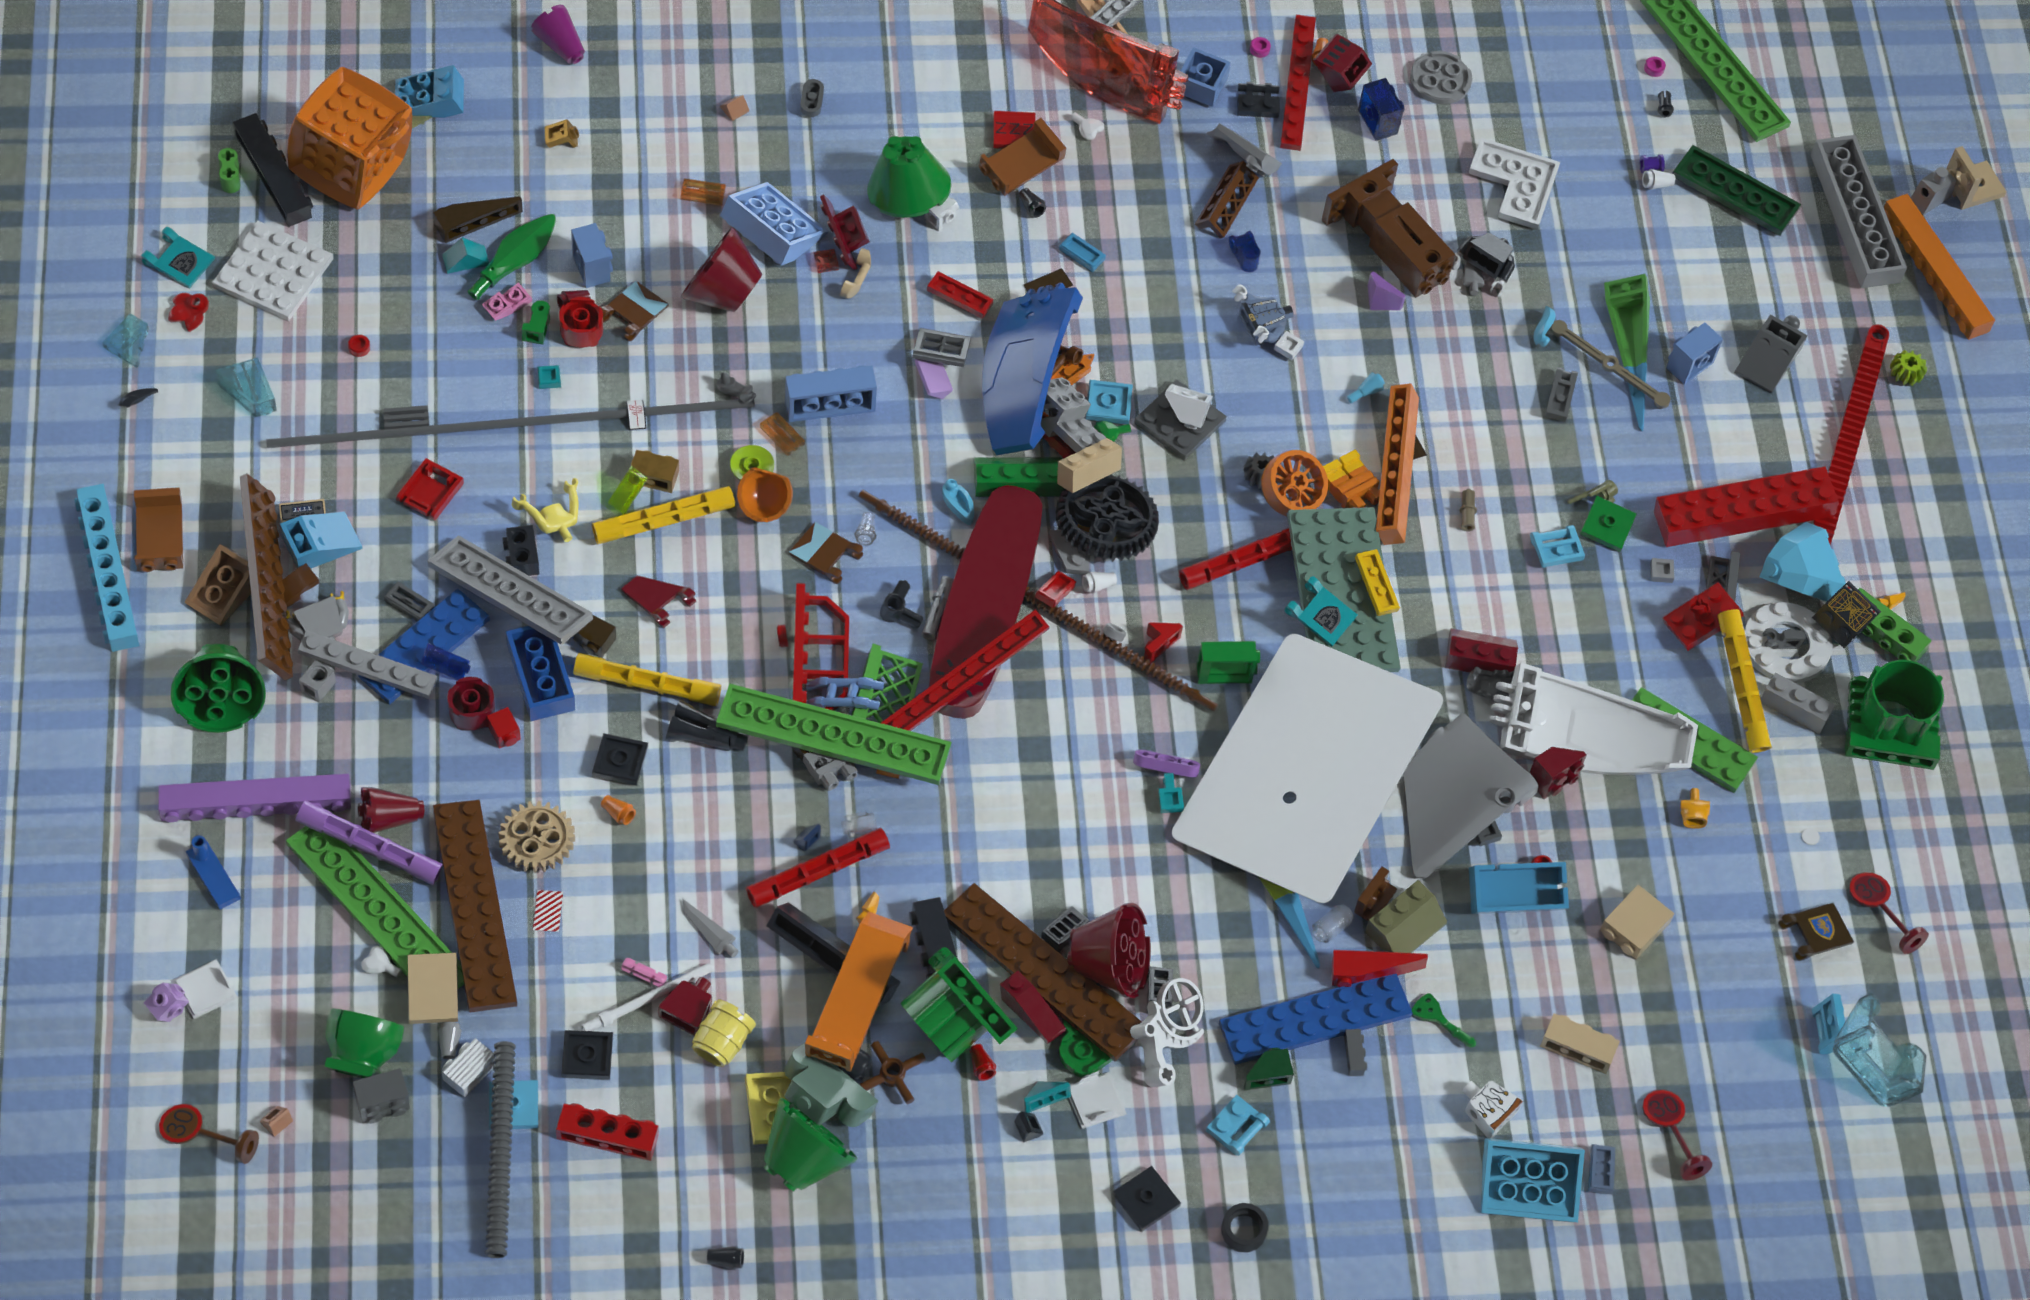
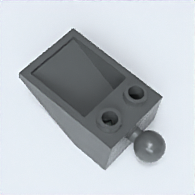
M1770 314L1734 373L1772 394L1801 351L1808 336L1798 330L1800 327L1799 319L1794 315H1789L1782 321Z

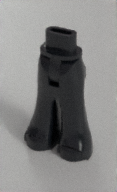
M680 699L674 716H672L666 740L671 742L688 740L721 749L730 748L731 751L734 748L744 751L749 735L716 727L717 718L703 713Z

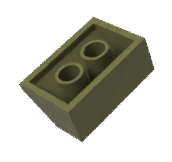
M1417 880L1368 921L1365 933L1384 952L1412 953L1447 924V920L1435 895Z

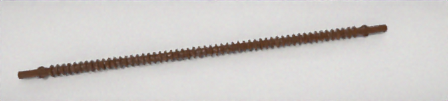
M864 489L859 493L858 497L876 507L875 510L886 513L887 517H892L893 521L898 520V524L903 523V527L908 526L909 531L913 529L914 534L919 533V537L924 536L925 540L929 539L931 544L935 543V546H940L941 550L946 549V553L951 552V556L956 555L957 560L962 558L965 548L960 549L959 544L954 545V541L949 542V538L944 539V535L939 536L938 531L933 532V528L928 529V526H923L922 522L917 523L916 518L912 519L911 515L906 516V512L901 513V509L896 510V506H890L886 500H880ZM1027 587L1024 598H1026L1027 602L1032 601V605L1037 604L1038 609L1043 608V612L1048 611V615L1053 614L1054 619L1058 617L1059 622L1064 621L1065 625L1069 624L1070 628H1075L1076 632L1081 631V635L1086 634V638L1091 637L1092 642L1097 641V645L1102 644V647H1107L1109 652L1114 651V655L1119 654V658L1124 657L1125 662L1129 660L1130 665L1135 664V667H1140L1142 672L1147 671V675L1152 674V678L1157 677L1158 682L1162 680L1163 685L1168 684V687H1173L1175 692L1180 691L1179 694L1186 695L1190 701H1196L1213 712L1218 707L1217 703L1200 694L1198 689L1190 688L1188 683L1183 684L1182 679L1177 680V676L1172 677V673L1167 674L1166 669L1160 670V666L1155 667V663L1150 664L1149 659L1144 660V656L1139 657V653L1134 654L1133 649L1127 650V646L1122 647V643L1117 644L1116 640L1112 641L1104 633L1101 634L1099 629L1096 631L1094 626L1089 627V623L1084 624V620L1079 621L1078 616L1073 617V613L1068 614V610L1063 611L1062 606L1057 607L1056 605L1052 608L1035 598V590L1030 591V587Z

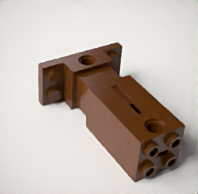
M1391 159L1328 194L1322 222L1327 226L1333 222L1340 221L1344 217L1353 228L1359 225L1370 237L1369 247L1416 298L1422 294L1429 293L1432 288L1437 285H1443L1449 280L1455 253L1408 202L1402 205L1391 193L1398 168V163Z

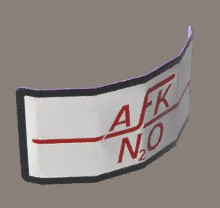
M626 401L629 430L646 429L644 401Z

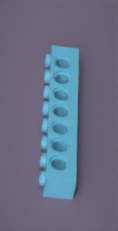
M104 483L77 489L78 498H74L76 511L82 512V516L78 517L80 529L86 531V535L82 536L84 548L90 549V554H87L86 557L89 568L93 567L95 572L90 573L93 587L98 586L99 592H94L97 606L102 605L103 611L98 613L101 625L106 624L107 630L103 631L105 644L110 643L112 652L138 647L140 645Z

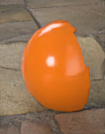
M753 467L743 475L738 485L737 499L739 506L745 515L754 521L770 522L777 520L788 511L792 503L793 488L790 479L786 476Z

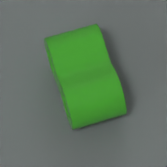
M224 148L218 154L221 187L226 193H235L241 186L238 154L232 148Z

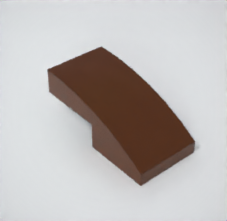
M307 563L283 579L285 587L284 598L287 607L301 600V594L319 584L318 577Z

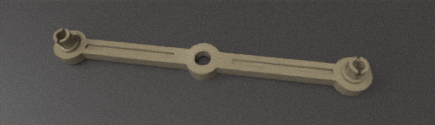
M1554 321L1551 326V332L1556 337H1564L1600 362L1605 371L1614 372L1653 399L1654 404L1659 409L1669 406L1671 398L1667 393L1658 392L1619 365V361L1615 356L1605 355L1569 330L1564 321ZM1608 362H1611V363H1613L1614 365H1613V366H1608L1607 363H1608Z

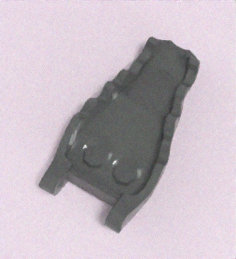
M1475 667L1469 673L1466 687L1468 691L1482 695L1495 702L1493 700L1494 695L1499 694L1509 697V693L1496 689V683L1504 682L1511 684L1514 671L1495 670L1491 672Z

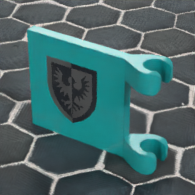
M165 227L162 230V239L172 244L159 259L150 251H144L141 255L143 258L142 263L157 269L190 289L215 260V256L179 236L170 227Z
M1312 576L1305 583V588L1317 595L1304 611L1295 601H1290L1284 611L1287 615L1299 620L1332 647L1358 614L1324 588L1316 577Z

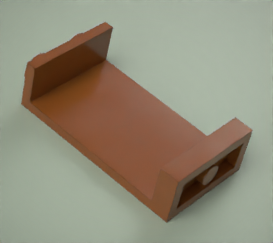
M1039 118L1034 122V128L1031 132L989 158L982 154L979 168L985 176L992 180L994 188L1006 196L1063 160L1066 154V147L1045 121Z
M180 487L134 490L137 547L135 563L137 571L151 572L153 570L165 569L172 571L183 568V520Z

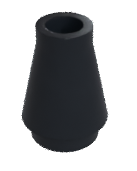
M1023 188L1019 192V197L1027 214L1034 218L1040 217L1046 210L1045 201L1031 192L1029 188Z
M738 1246L708 1249L707 1264H714L732 1270L742 1268L744 1264V1249L738 1248Z

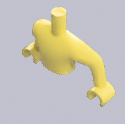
M573 478L572 485L567 481L564 483L563 489L569 494V512H566L560 503L546 506L539 512L526 501V495L524 494L520 495V501L513 497L511 505L516 510L524 509L527 511L542 532L548 534L559 531L563 540L569 542L573 537L567 528L576 525L578 520L579 500L576 491L578 479Z

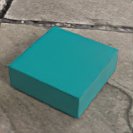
M559 365L537 367L539 389L561 388Z

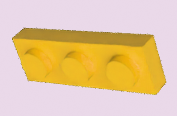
M1375 549L1356 554L1355 560L1377 616L1398 612L1400 606L1378 550Z

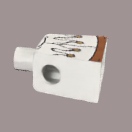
M1470 1081L1462 1090L1471 1099L1466 1107V1113L1484 1135L1491 1139L1520 1110L1523 1100L1493 1081H1489L1482 1089Z

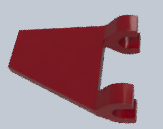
M639 575L621 588L624 594L648 612L662 628L670 624V621L667 619L669 613L662 608L674 598L680 596L689 607L697 602L693 597L696 595L695 592L689 587Z

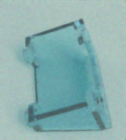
M1871 992L1857 1001L1833 1042V1053L1876 1103L1884 1107H1890L1923 1093L1927 1055L1916 1044L1905 1043L1898 1047L1872 1018L1880 1012L1881 1003Z

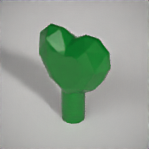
M1101 420L1094 425V428L1113 442L1118 438L1119 434L1131 432L1130 424L1116 426L1111 422Z

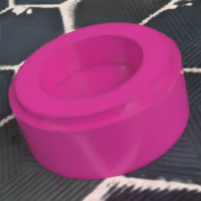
M1256 37L1251 41L1250 52L1253 56L1263 58L1270 53L1271 44L1266 38Z
M1650 57L1646 60L1644 70L1649 76L1659 77L1664 73L1666 64L1659 57Z

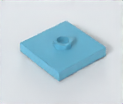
M1090 380L1087 401L1091 406L1086 413V420L1129 424L1133 384Z
M538 1080L514 1081V1086H512L514 1088V1093H512L514 1099L511 1101L513 1102V1108H511L513 1110V1115H511L513 1118L511 1122L513 1125L512 1129L538 1128ZM489 1082V1130H492L490 1125L493 1123L491 1122V1117L493 1116L491 1114L493 1109L491 1103L493 1102L492 1095L494 1094L492 1092L494 1087L492 1082Z

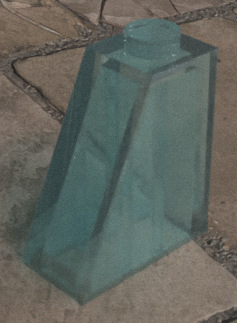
M258 357L215 370L219 387L253 416H265L277 411L275 397Z

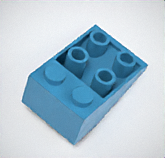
M450 65L395 79V95L412 108V116L445 118L463 113L464 79L455 66Z
M345 512L303 515L280 523L282 539L297 568L305 563L310 568H314L363 549Z

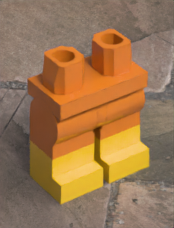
M1356 449L1339 457V460L1336 459L1323 466L1328 478V491L1341 503L1342 508H1366L1364 502L1366 499L1372 505L1379 503L1380 490L1378 487L1380 481L1365 467Z

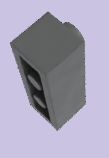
M1348 1029L1344 1034L1348 1076H1364L1365 1071H1367V1062H1364L1366 1050L1362 1045L1364 1043V1035H1361V1029Z

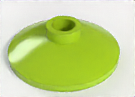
M747 445L739 448L734 452L730 460L731 471L740 481L743 475L750 470V467L773 472L775 466L772 454L767 449L757 445Z

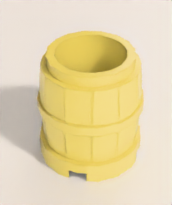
M718 999L710 1008L711 1012L701 1022L692 1040L693 1045L691 1048L706 1061L715 1066L724 1067L741 1050L747 1035L751 1034L756 1023L748 1014L742 1015L737 1011L738 1007Z

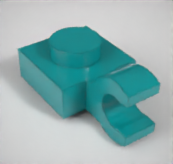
M1164 773V788L1158 791L1160 813L1183 812L1182 787L1175 788L1173 773Z

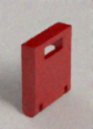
M425 458L397 494L396 500L399 502L404 500V505L425 516L430 515L431 519L436 520L463 486L464 478ZM434 472L446 478L447 486L431 478V474Z

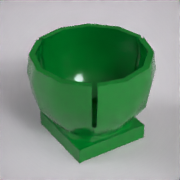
M332 1008L326 1022L325 1039L332 1056L331 1058H326L324 1067L337 1073L359 1078L381 1074L380 1067L391 1059L400 1047L403 1040L404 1026L378 1017Z

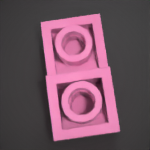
M518 282L505 293H496L484 302L482 306L496 321L515 313L533 300Z

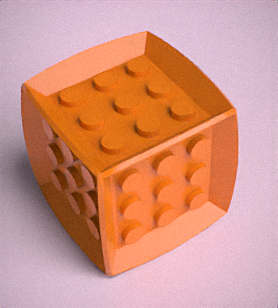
M339 67L313 91L296 114L288 139V167L298 177L323 194L354 209H360L384 187L404 159L412 132V108L377 82L348 68Z

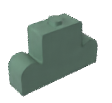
M805 1043L792 1052L784 1068L785 1075L792 1080L784 1097L818 1125L823 1124L832 1116L838 1114L843 1124L849 1127H857L871 1117L878 1103L875 1097L835 1064L813 1056H805Z

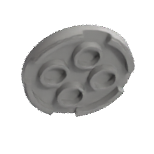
M1433 51L1414 62L1410 81L1416 93L1425 100L1436 104H1452L1460 101L1468 94L1472 84V72L1457 55L1444 51Z

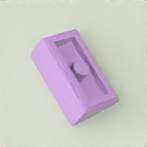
M921 359L914 360L928 395L944 399L953 391L943 363Z

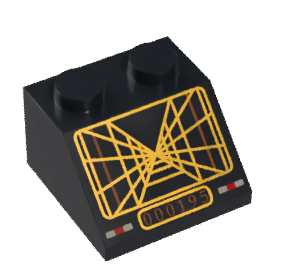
M1848 581L1812 618L1845 648L1859 636L1881 611Z

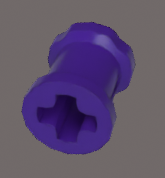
M1658 154L1654 157L1640 156L1641 173L1650 169L1664 172L1665 160L1663 154Z

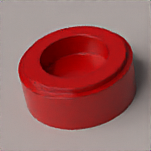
M364 335L352 336L348 341L350 354L355 357L367 355L370 351L369 339Z
M777 625L779 647H789L786 625Z

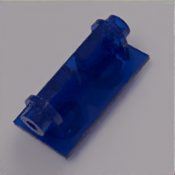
M429 643L420 665L456 680L464 678L465 673L468 674L471 668L469 660Z

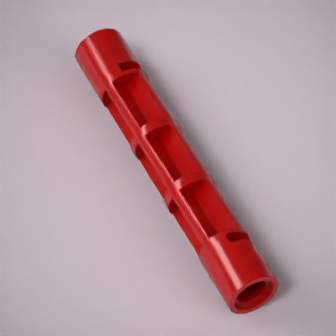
M1289 528L1237 549L1227 551L1206 561L1180 569L1179 578L1183 587L1186 590H1190L1211 582L1216 578L1237 572L1242 568L1265 561L1286 551H1291L1292 544Z
M880 827L835 849L828 850L824 854L746 887L747 896L752 906L758 908L780 898L782 895L807 886L811 882L889 849V840L884 830Z

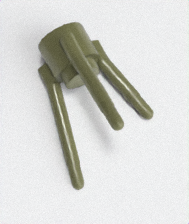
M1606 480L1601 485H1597L1595 488L1568 500L1567 503L1571 504L1587 496L1592 497L1594 495L1613 503L1615 502L1614 496L1618 494V488L1613 481Z

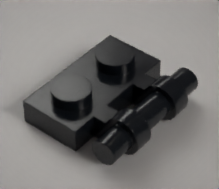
M1246 82V84L1238 83V91L1245 92V95L1238 94L1237 116L1279 118L1280 99L1277 96H1271V93L1279 94L1280 86L1272 85L1271 83H1265V85L1253 84V82ZM1253 92L1264 93V96L1253 95Z

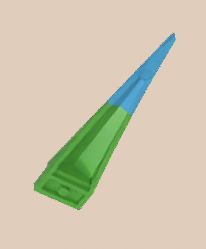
M1646 274L1605 282L1604 289L1605 300L1623 366L1646 383L1650 297L1648 278ZM1628 383L1640 430L1643 431L1645 394Z

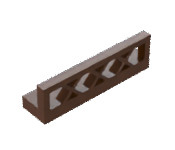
M1245 161L1228 166L1195 222L1199 230L1210 227L1220 239L1225 237L1259 179L1246 166ZM1244 174L1250 178L1248 184L1244 183ZM1236 188H1239V192H1240V198H1239V199H1236V196H1235V189H1236ZM1227 203L1231 204L1232 212L1230 214H1227ZM1218 218H1222V229L1216 224Z

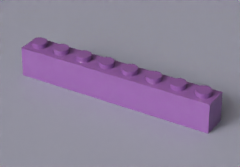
M349 774L159 785V814L161 821L167 822L188 819L199 821L204 818L225 819L226 817L236 816L247 818L252 815H295L299 812L305 800L328 811L342 812L351 809Z

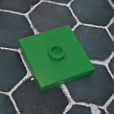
M1596 496L1580 534L1620 552L1637 513Z

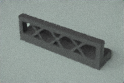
M1731 551L1728 559L1716 556L1710 557L1706 589L1719 581L1724 590L1735 601L1740 552ZM1714 564L1726 566V571L1719 574L1715 570ZM1721 631L1715 634V636L1725 637Z

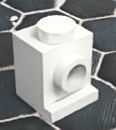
M948 196L941 206L937 204L929 209V213L925 214V218L940 231L942 224L953 220L959 205L955 199Z

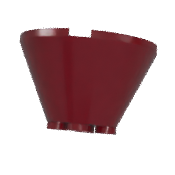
M1125 903L1077 929H1072L1070 933L1071 951L1067 955L1068 964L1073 965L1075 971L1125 998L1138 997L1139 995L1136 993L1139 989H1144L1151 960L1150 936H1145L1144 925H1147V920L1142 909L1135 903Z

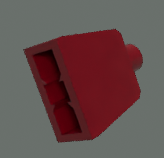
M699 977L694 985L687 981H681L658 1006V1017L695 1036L701 1022L705 1020L712 1006V995L707 992L711 986L710 981L704 977Z

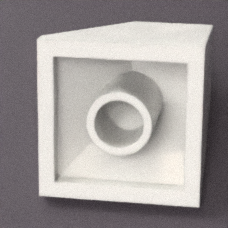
M1171 384L1166 390L1165 396L1179 421L1185 423L1184 426L1190 429L1201 428L1213 396Z

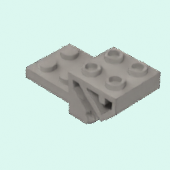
M1063 377L1051 379L1044 409H1049L1050 416L1042 418L1040 424L1048 437L1058 435L1076 453L1106 439L1103 434L1099 433L1092 426L1091 422L1084 419L1091 406L1085 399V396L1077 392L1070 382Z

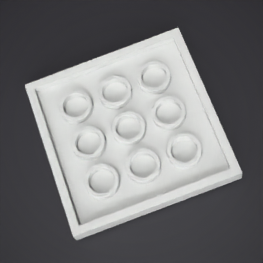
M257 220L216 276L212 285L217 290L286 321H290L332 262L333 254Z

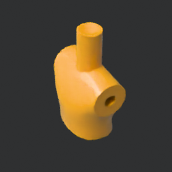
M1697 788L1690 790V800H1681L1680 814L1682 815L1684 826L1696 829L1707 825L1710 814V801L1699 800V789Z

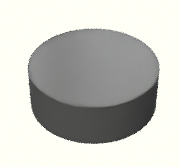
M1107 623L1103 629L1105 635L1119 642H1122L1126 636V632L1122 628L1112 623Z

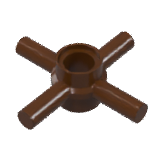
M879 1041L873 1042L871 1048L882 1064L880 1072L859 1085L866 1091L882 1083L888 1087H896L907 1105L912 1103L915 1099L903 1080L907 1070L926 1061L925 1055L921 1052L902 1062L898 1058H889ZM895 1070L898 1074L890 1075L887 1071Z

